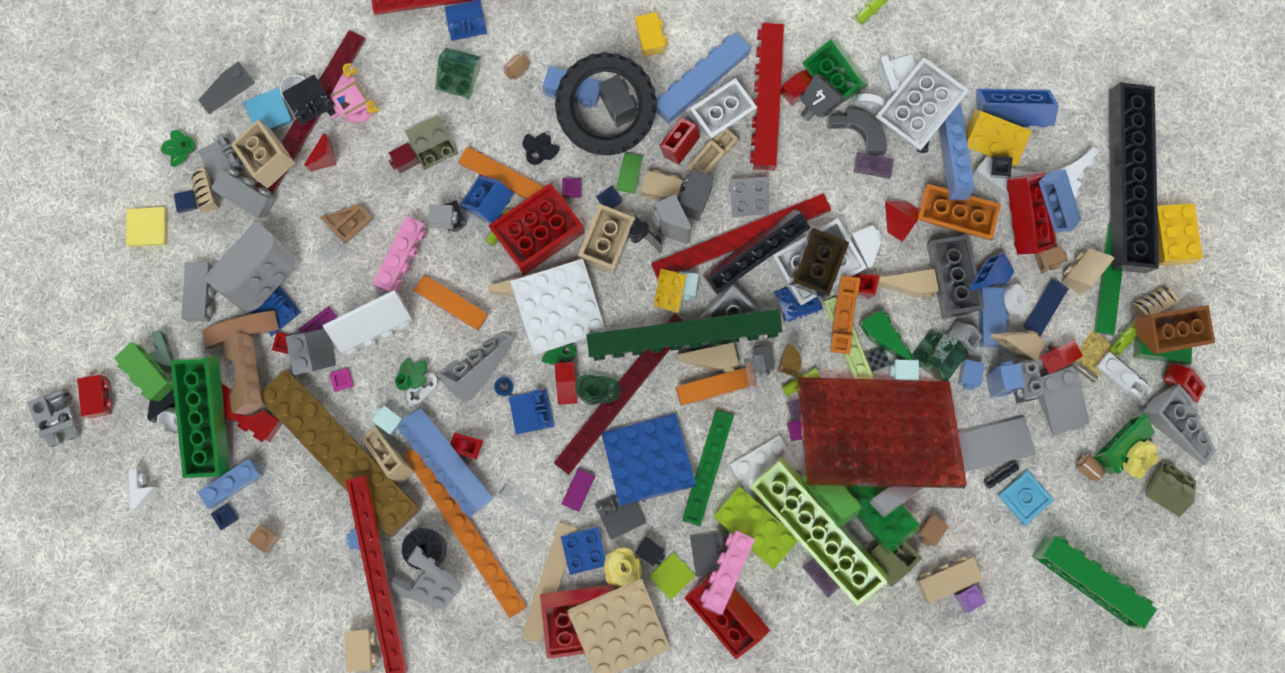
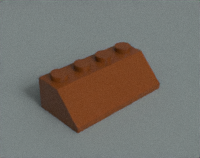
M1209 305L1134 317L1137 337L1154 354L1215 343Z

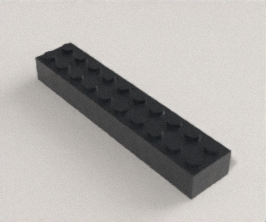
M1120 82L1109 89L1111 256L1114 257L1112 270L1149 273L1159 269L1155 86Z

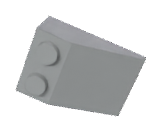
M1073 366L1041 377L1045 394L1038 397V400L1053 436L1089 423L1081 384Z

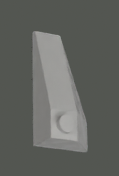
M733 283L718 294L698 319L759 312L760 310ZM701 343L699 348H690V345H686V347L690 351H696L709 346V343Z
M504 332L499 333L484 342L481 350L467 352V358L459 363L457 360L452 361L436 376L457 398L468 402L482 389L514 341L513 336Z
M1176 384L1154 397L1142 413L1148 416L1150 422L1202 465H1206L1216 450L1207 431L1203 430L1199 420L1201 418L1199 413H1195L1192 407L1193 401L1179 384Z

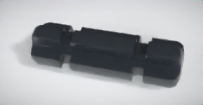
M1011 461L1005 467L984 479L985 486L988 489L994 487L996 483H1000L1009 477L1011 473L1013 474L1018 471L1019 466L1015 461Z

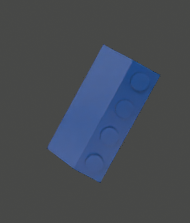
M976 89L977 110L1021 127L1039 126L1045 128L1055 126L1059 105L1050 90Z

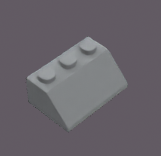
M676 195L655 203L654 211H652V225L655 231H659L661 236L678 242L690 243L692 227Z

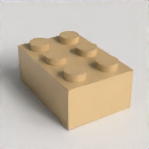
M259 119L231 144L253 178L267 189L295 164L274 132Z
M599 204L578 254V259H583L584 263L614 274L630 237V227L635 223V217Z

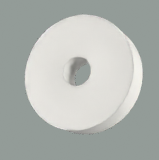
M859 94L855 100V106L858 109L872 113H879L886 103L883 98L873 94Z
M1019 284L1007 286L1004 292L1005 306L1011 315H1021L1027 308L1026 293Z

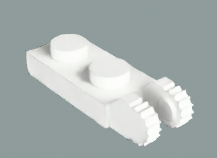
M1110 352L1106 353L1096 366L1097 370L1136 400H1141L1142 394L1132 388L1133 384H1136L1143 391H1148L1150 388L1146 382L1139 379V376Z

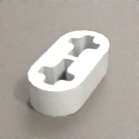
M431 373L423 375L426 379H434L432 387L428 385L423 389L426 385L425 382V384L417 389L410 388L406 397L409 403L420 405L438 387V379L435 375ZM420 390H422V392L418 395L420 399L418 401L416 399L412 401L411 399L413 398V396L411 394L413 392L418 393Z

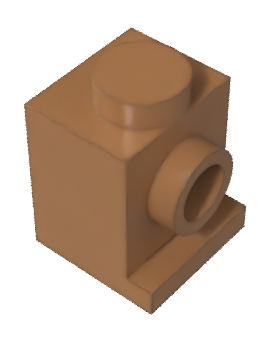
M1061 246L1040 252L1035 256L1041 274L1049 269L1052 271L1061 268V264L1068 261L1067 254L1062 250Z

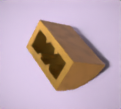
M787 343L777 371L796 377L800 372L802 360L794 346Z

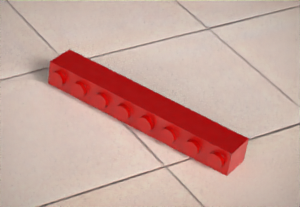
M762 22L761 29H757V40H760V46L756 47V58H759V64H755V75H758V81H754V93H757V99H753L757 109L756 117H752V128H755V134H751V146H754V152H750V163L753 164V170L775 171L777 166L784 24Z

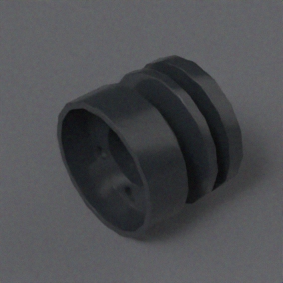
M418 528L405 536L401 553L404 561L410 567L422 570L407 562L414 549L420 547V545H427V552H422V555L427 559L431 557L435 561L434 565L436 567H439L444 562L448 546L445 538L439 532L429 528Z

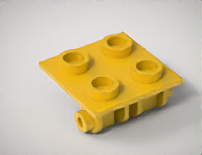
M661 269L653 306L679 313L686 275Z

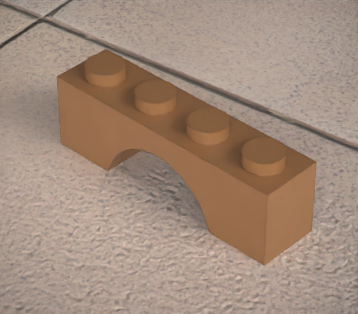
M236 332L224 341L225 359L233 361L237 372L236 383L230 394L232 413L250 415L262 406L253 335Z

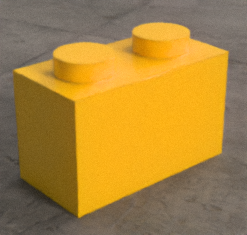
M657 12L636 16L635 25L643 57L665 53V46H668L666 35H662L661 29H664L662 18H658Z

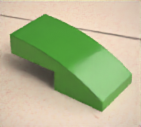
M624 153L616 190L635 194L643 156Z

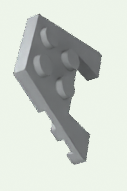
M416 547L407 562L424 570V572L413 586L394 576L390 582L391 592L405 598L445 609L458 594L462 584L445 569L441 571L434 565L435 561L431 557L427 559L422 555L423 550Z

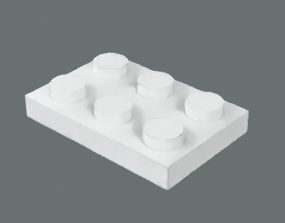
M780 435L729 465L745 492L751 497L757 495L750 487L752 482L782 456L795 471L800 469Z

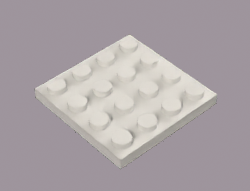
M583 259L510 281L532 355L585 339L586 334L606 332Z

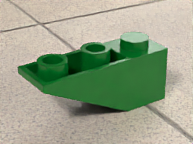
M880 310L860 322L859 325L869 341L880 348L883 347L885 351L900 360L912 359L910 349L901 342V335L891 326V319L887 313H883Z

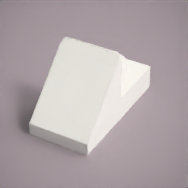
M138 469L128 470L130 507L132 510H141L159 488H144L146 476L143 471Z

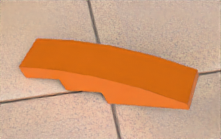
M423 275L413 290L477 331L489 316L470 302Z
M752 367L684 384L675 387L680 405L683 406L754 387L757 383Z

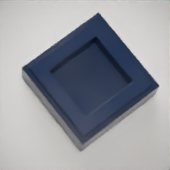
M612 186L596 196L601 205L612 209L622 203L621 198Z
M193 190L174 194L176 211L178 213L197 210Z
M229 503L211 513L221 531L239 520Z

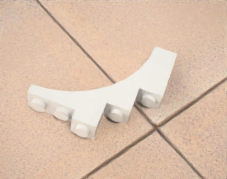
M1094 147L1073 164L1058 169H1066L1074 198L1081 192L1078 189L1082 185L1080 180L1086 174L1084 169L1087 166L1090 168L1097 160L1095 156L1099 151ZM987 156L972 175L1008 202V179L991 178L993 158ZM1012 168L1010 179L1040 172H1026Z

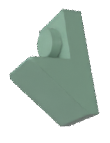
M161 330L152 332L154 337L152 343L157 351L149 353V355L155 362L171 368V360L175 359L166 333Z

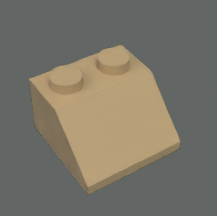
M1088 249L1086 252L1081 251L1074 259L1076 261L1073 267L1070 265L1064 271L1063 275L1065 277L1062 282L1081 295L1094 285L1113 261L1114 257L1093 249Z

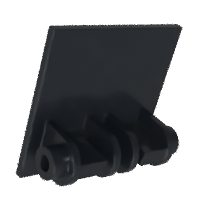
M315 74L281 92L301 126L334 108Z
M635 216V223L630 227L631 242L638 243L645 237L659 253H662L661 237L656 232L652 233L648 229L649 225L644 219L639 220Z

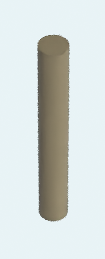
M1051 341L1047 347L1053 350L1059 346ZM1077 360L1070 364L1093 383L1098 379L1097 375Z

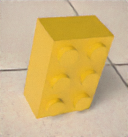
M977 109L974 110L965 130L968 148L991 157H1013L1012 165L1016 167L1032 134L1031 130Z
M1195 203L1157 206L1159 266L1195 264L1203 259Z

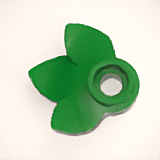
M181 130L171 131V139L163 142L160 148L163 154L171 156L170 165L172 167L183 164L186 161L187 155L193 153L196 149L194 139L186 136Z
M570 343L548 350L541 361L547 365H555L561 361H571L576 355V349ZM565 348L570 350V353L567 355L563 354Z
M407 358L399 368L400 373L395 377V384L402 391L421 387L427 380L423 376L427 370V362L423 360L413 364L411 359Z

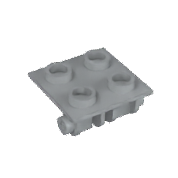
M223 133L218 134L217 140L214 143L197 151L213 181H215L220 169L233 168L238 171L245 167L231 146L235 141L231 133L227 136Z
M767 176L729 180L732 217L769 214Z

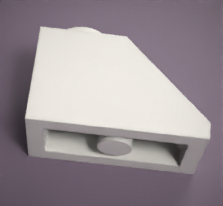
M873 225L853 233L850 237L867 267L865 271H869L872 267L882 239L879 230H875Z

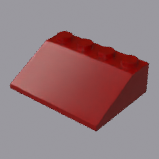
M551 183L488 225L523 276L585 234L582 223Z
M612 584L539 594L547 659L585 654L567 610L618 589Z

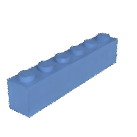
M736 32L732 36L728 35L722 41V45L718 48L714 47L709 52L707 58L700 59L692 71H686L678 83L674 82L671 84L664 95L660 94L656 98V112L668 125L750 54L751 47Z
M960 102L939 128L949 200H968L974 190Z
M421 408L402 420L397 427L401 435L409 441L413 450L420 455L425 465L432 470L437 480L443 484L449 495L455 499L461 510L469 518L480 512L493 500V497Z

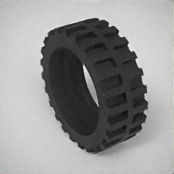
M602 52L599 54H589V56L577 60L561 78L555 100L557 120L564 134L577 147L592 154L603 156L616 155L635 147L650 131L656 116V91L649 75L645 73L640 65L632 61L633 59L621 56L619 53ZM601 72H611L625 78L634 88L638 100V110L633 123L624 132L611 137H601L588 132L579 123L574 111V98L578 87L591 75Z

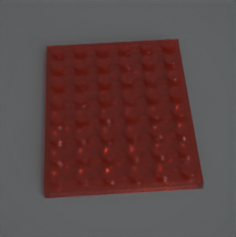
M797 378L807 485L965 488L967 486L949 381Z

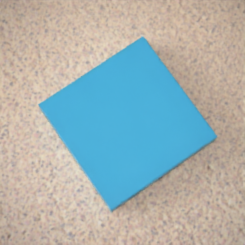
M279 88L243 101L252 124L259 119L271 130H275L293 122Z
M1028 470L998 495L1024 526L1054 501Z

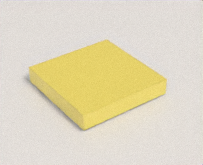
M165 207L127 209L126 246L166 245Z

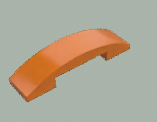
M840 276L833 317L830 352L850 355L851 334L860 278Z

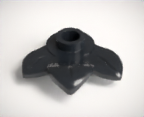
M547 131L539 134L536 138L526 134L523 139L526 160L531 165H539L543 160H552L560 149L557 145H551L550 136ZM538 154L539 157L537 159H533L532 155Z

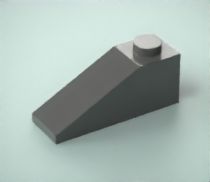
M238 61L225 70L198 101L210 115L255 82Z

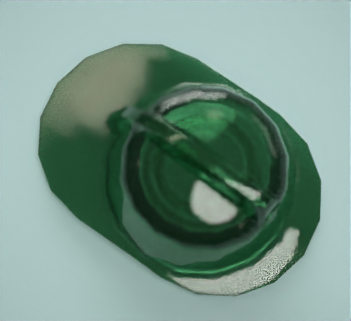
M583 375L575 383L578 397L587 405L612 403L621 395V386L610 377Z

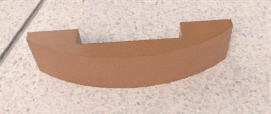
M276 311L250 314L203 329L202 335L205 349L224 345V341L236 332L254 335L279 330Z

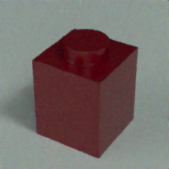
M409 142L388 152L391 157L388 160L393 170L397 169L399 173L419 164Z

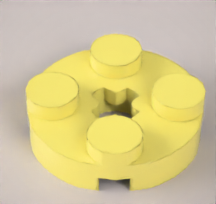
M1146 440V442L1139 441L1134 444L1126 455L1129 459L1127 463L1124 462L1123 469L1132 477L1142 479L1149 468L1159 460L1157 446L1149 440Z
M619 548L606 555L604 570L607 583L620 588L640 579L642 574L641 562L639 558H635L632 550ZM621 563L623 564V567L626 568V571L624 572L621 571Z

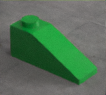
M1137 337L1134 339L1133 358L1191 365L1192 347L1154 354Z

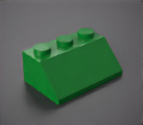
M830 39L802 63L812 78L816 74L824 76L847 98L845 101L856 96L869 85L836 40Z
M1144 413L1131 418L1093 457L1104 466L1109 475L1119 474L1124 470L1123 464L1129 459L1126 455L1134 444L1139 441H1152L1151 436L1155 431L1148 416Z

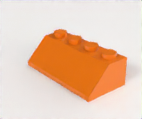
M927 184L923 189L920 199L918 220L992 241L1001 204L970 196L968 200H949L948 189Z

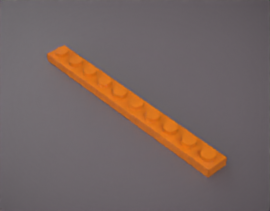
M413 448L404 453L403 455L508 617L512 618L525 609L527 606L467 514L461 510L459 504L449 495L447 489L437 480L436 475L425 465L424 460Z

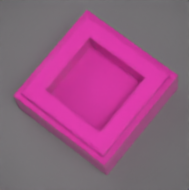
M349 368L329 373L334 392L354 387Z

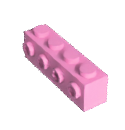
M408 216L405 217L373 282L377 289L386 293L394 290L397 292L400 289L401 280L404 274H407L410 262L418 252V245L426 236L427 231L423 223Z
M738 531L734 532L733 535H729L725 543L728 546L726 552H722L717 561L720 564L717 572L713 571L709 579L711 586L709 590L705 589L700 601H703L701 607L718 615L723 614L755 539Z

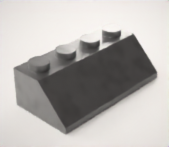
M969 235L932 240L927 245L931 269H935L939 288L937 298L942 319L959 317L985 309L981 289L971 291L969 288L977 275Z

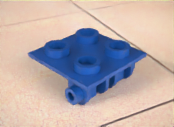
M480 0L444 7L451 41L487 34Z
M280 286L275 289L260 307L250 311L252 314L276 311L279 330L301 313ZM279 330L272 331V332H268V333H269V334L271 335V337H272V336L275 335L276 332H278Z
M788 287L774 291L782 309L785 322H791L798 317L802 319V316L807 317V314H817L818 311L823 310L818 297L800 305Z
M537 389L531 393L509 397L516 435L554 427L547 389Z
M598 527L561 536L570 575L604 567L605 552Z

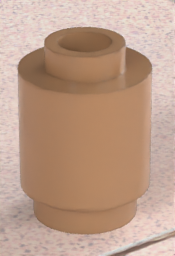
M523 53L516 54L503 66L505 69L503 72L510 80L512 78L517 80L529 68L531 62Z
M1082 454L1075 462L1077 464L1076 469L1089 480L1098 482L1106 473L1104 466L1090 454Z

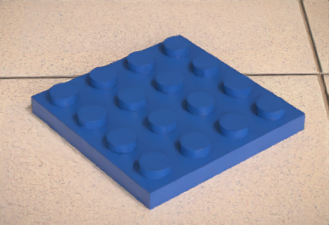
M676 413L602 433L620 506L696 487Z

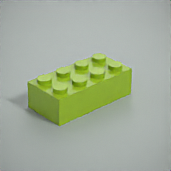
M740 487L736 489L712 517L732 535L738 531L755 539L750 551L772 570L776 568L798 542L797 538L788 528Z

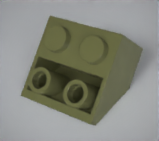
M439 115L405 130L424 170L458 154Z
M1162 460L1147 485L1145 496L1180 517L1194 503L1197 481L1191 475L1178 470L1175 465Z
M907 542L889 555L878 543L869 551L871 556L888 573L887 583L891 587L907 575L923 558Z

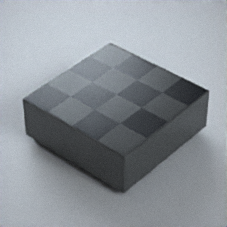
M883 347L865 354L872 372L890 366Z

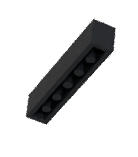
M793 210L702 276L711 290L718 294L811 227L801 212Z

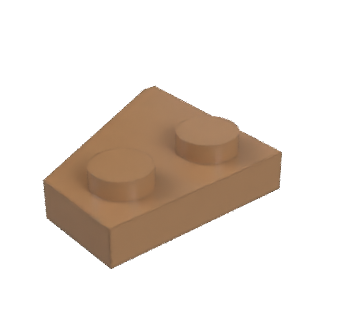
M360 204L320 217L345 245L373 220L372 216Z

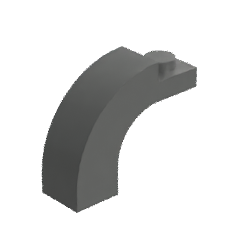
M847 108L844 116L842 114H832L828 117L826 122L827 129H852L862 136L865 143L866 156H884L887 152L886 136L881 125L866 112Z

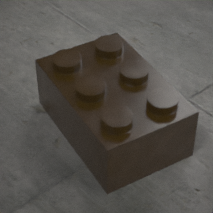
M812 228L808 233L789 285L824 299L829 297L849 242Z

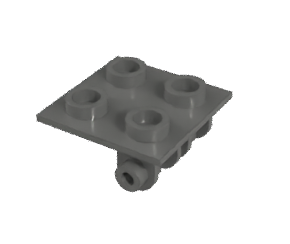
M617 494L594 504L611 540L646 524L637 502L620 506Z
M729 531L690 537L696 576L712 574L713 571L719 568L720 564L717 561L721 553L726 552L728 546L725 543L729 537Z

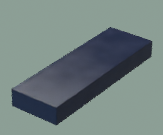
M1051 279L1024 323L1023 328L1038 333L1040 337L1069 288Z

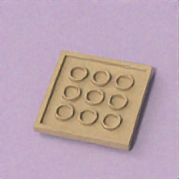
M642 579L567 610L593 673H617L670 650Z

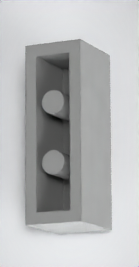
M233 168L220 169L211 190L256 218L266 217L276 197L271 195L268 189L255 185V181L239 175V171Z
M185 262L181 318L187 322H210V317L213 316L211 298H214L215 289L203 279L213 268V265L209 262Z

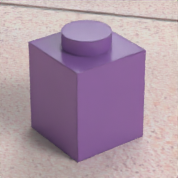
M970 585L954 595L963 611L967 613L986 603L976 585Z

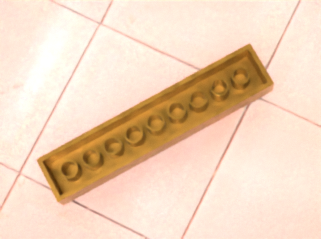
M285 369L261 391V400L264 405L347 492V479L367 475L377 524L389 536L394 537L422 510L395 481L386 476L379 464L290 371Z

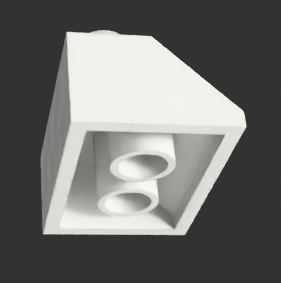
M735 78L689 109V117L696 124L699 131L712 139L756 110L757 106Z

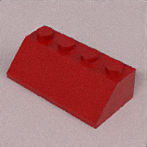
M1047 172L1023 175L1007 180V192L1010 201L1009 209L1012 215V229L1014 230V245L1017 255L1038 254L1057 246L1056 235L1039 185V181Z
M710 575L684 599L731 655L738 659L758 644L771 630L735 587L722 615L701 607L703 601H700L705 589L709 590L711 586L709 582Z

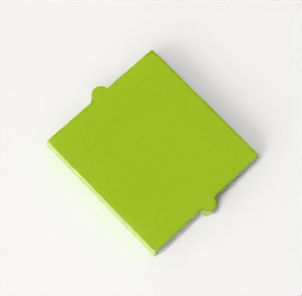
M674 552L649 575L650 579L658 586V590H662L670 600L696 576L686 566V562L683 563Z

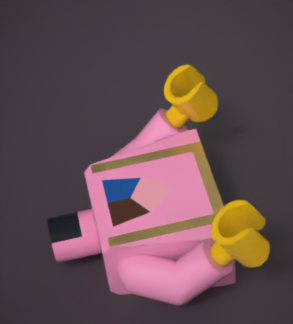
M347 63L343 66L344 73L335 86L333 94H331V98L336 105L328 110L327 113L332 120L342 114L346 122L364 123L374 112H380V108L374 107L377 101H369L355 78H351V75L357 73V69L352 68L350 70L352 64Z

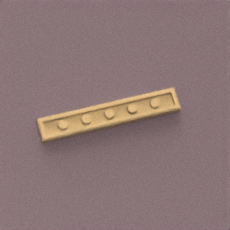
M559 522L522 634L523 638L541 643L544 631L539 594L558 592L567 564L561 536L576 533L578 528Z

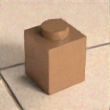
M929 515L916 535L920 537L919 541L925 546H936L949 526L934 515Z
M259 525L248 539V542L263 553H269L281 537L267 526Z

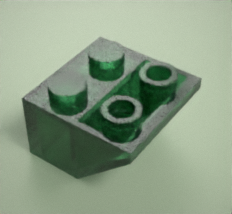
M445 47L438 58L435 90L471 99L479 74L481 57Z
M930 329L912 353L911 360H919V367L932 377L947 383L968 354V351L958 339Z

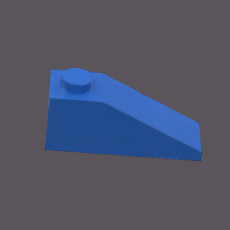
M1004 252L986 259L969 287L971 291L997 284L1004 285L1010 281L1014 269Z

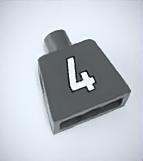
M816 74L801 98V102L807 106L801 113V116L807 121H810L814 115L824 118L847 98L824 76Z

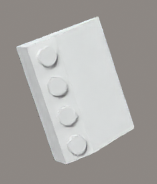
M923 57L877 114L876 120L888 131L921 151L969 90Z
M839 219L818 229L849 242L833 287L839 284L840 276L852 277L867 268ZM807 236L769 258L778 275L800 305L817 297V295L789 285Z
M394 290L324 324L323 327L340 353L350 357L359 352L358 349L364 346L369 348L375 345V341L380 338L387 339L393 335V332L409 328L410 324L414 321L404 301Z

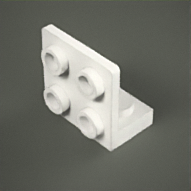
M888 55L880 57L877 68L888 99L894 95L916 67L913 55L890 61Z

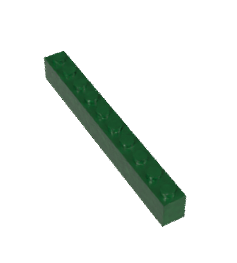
M780 309L590 333L586 334L589 357L594 358V361L605 360V356L613 355V358L625 357V353H632V356L644 355L643 351L651 350V353L663 352V348H670L671 351L682 350V346L690 345V348H699L701 343H709V346L721 345L720 341L728 340V343L740 342V338H747L748 341L759 340V336L767 335V338L779 337L778 333L783 331Z

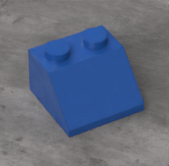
M479 175L459 206L484 222L491 224L500 217L501 212L509 204L514 193L500 181Z

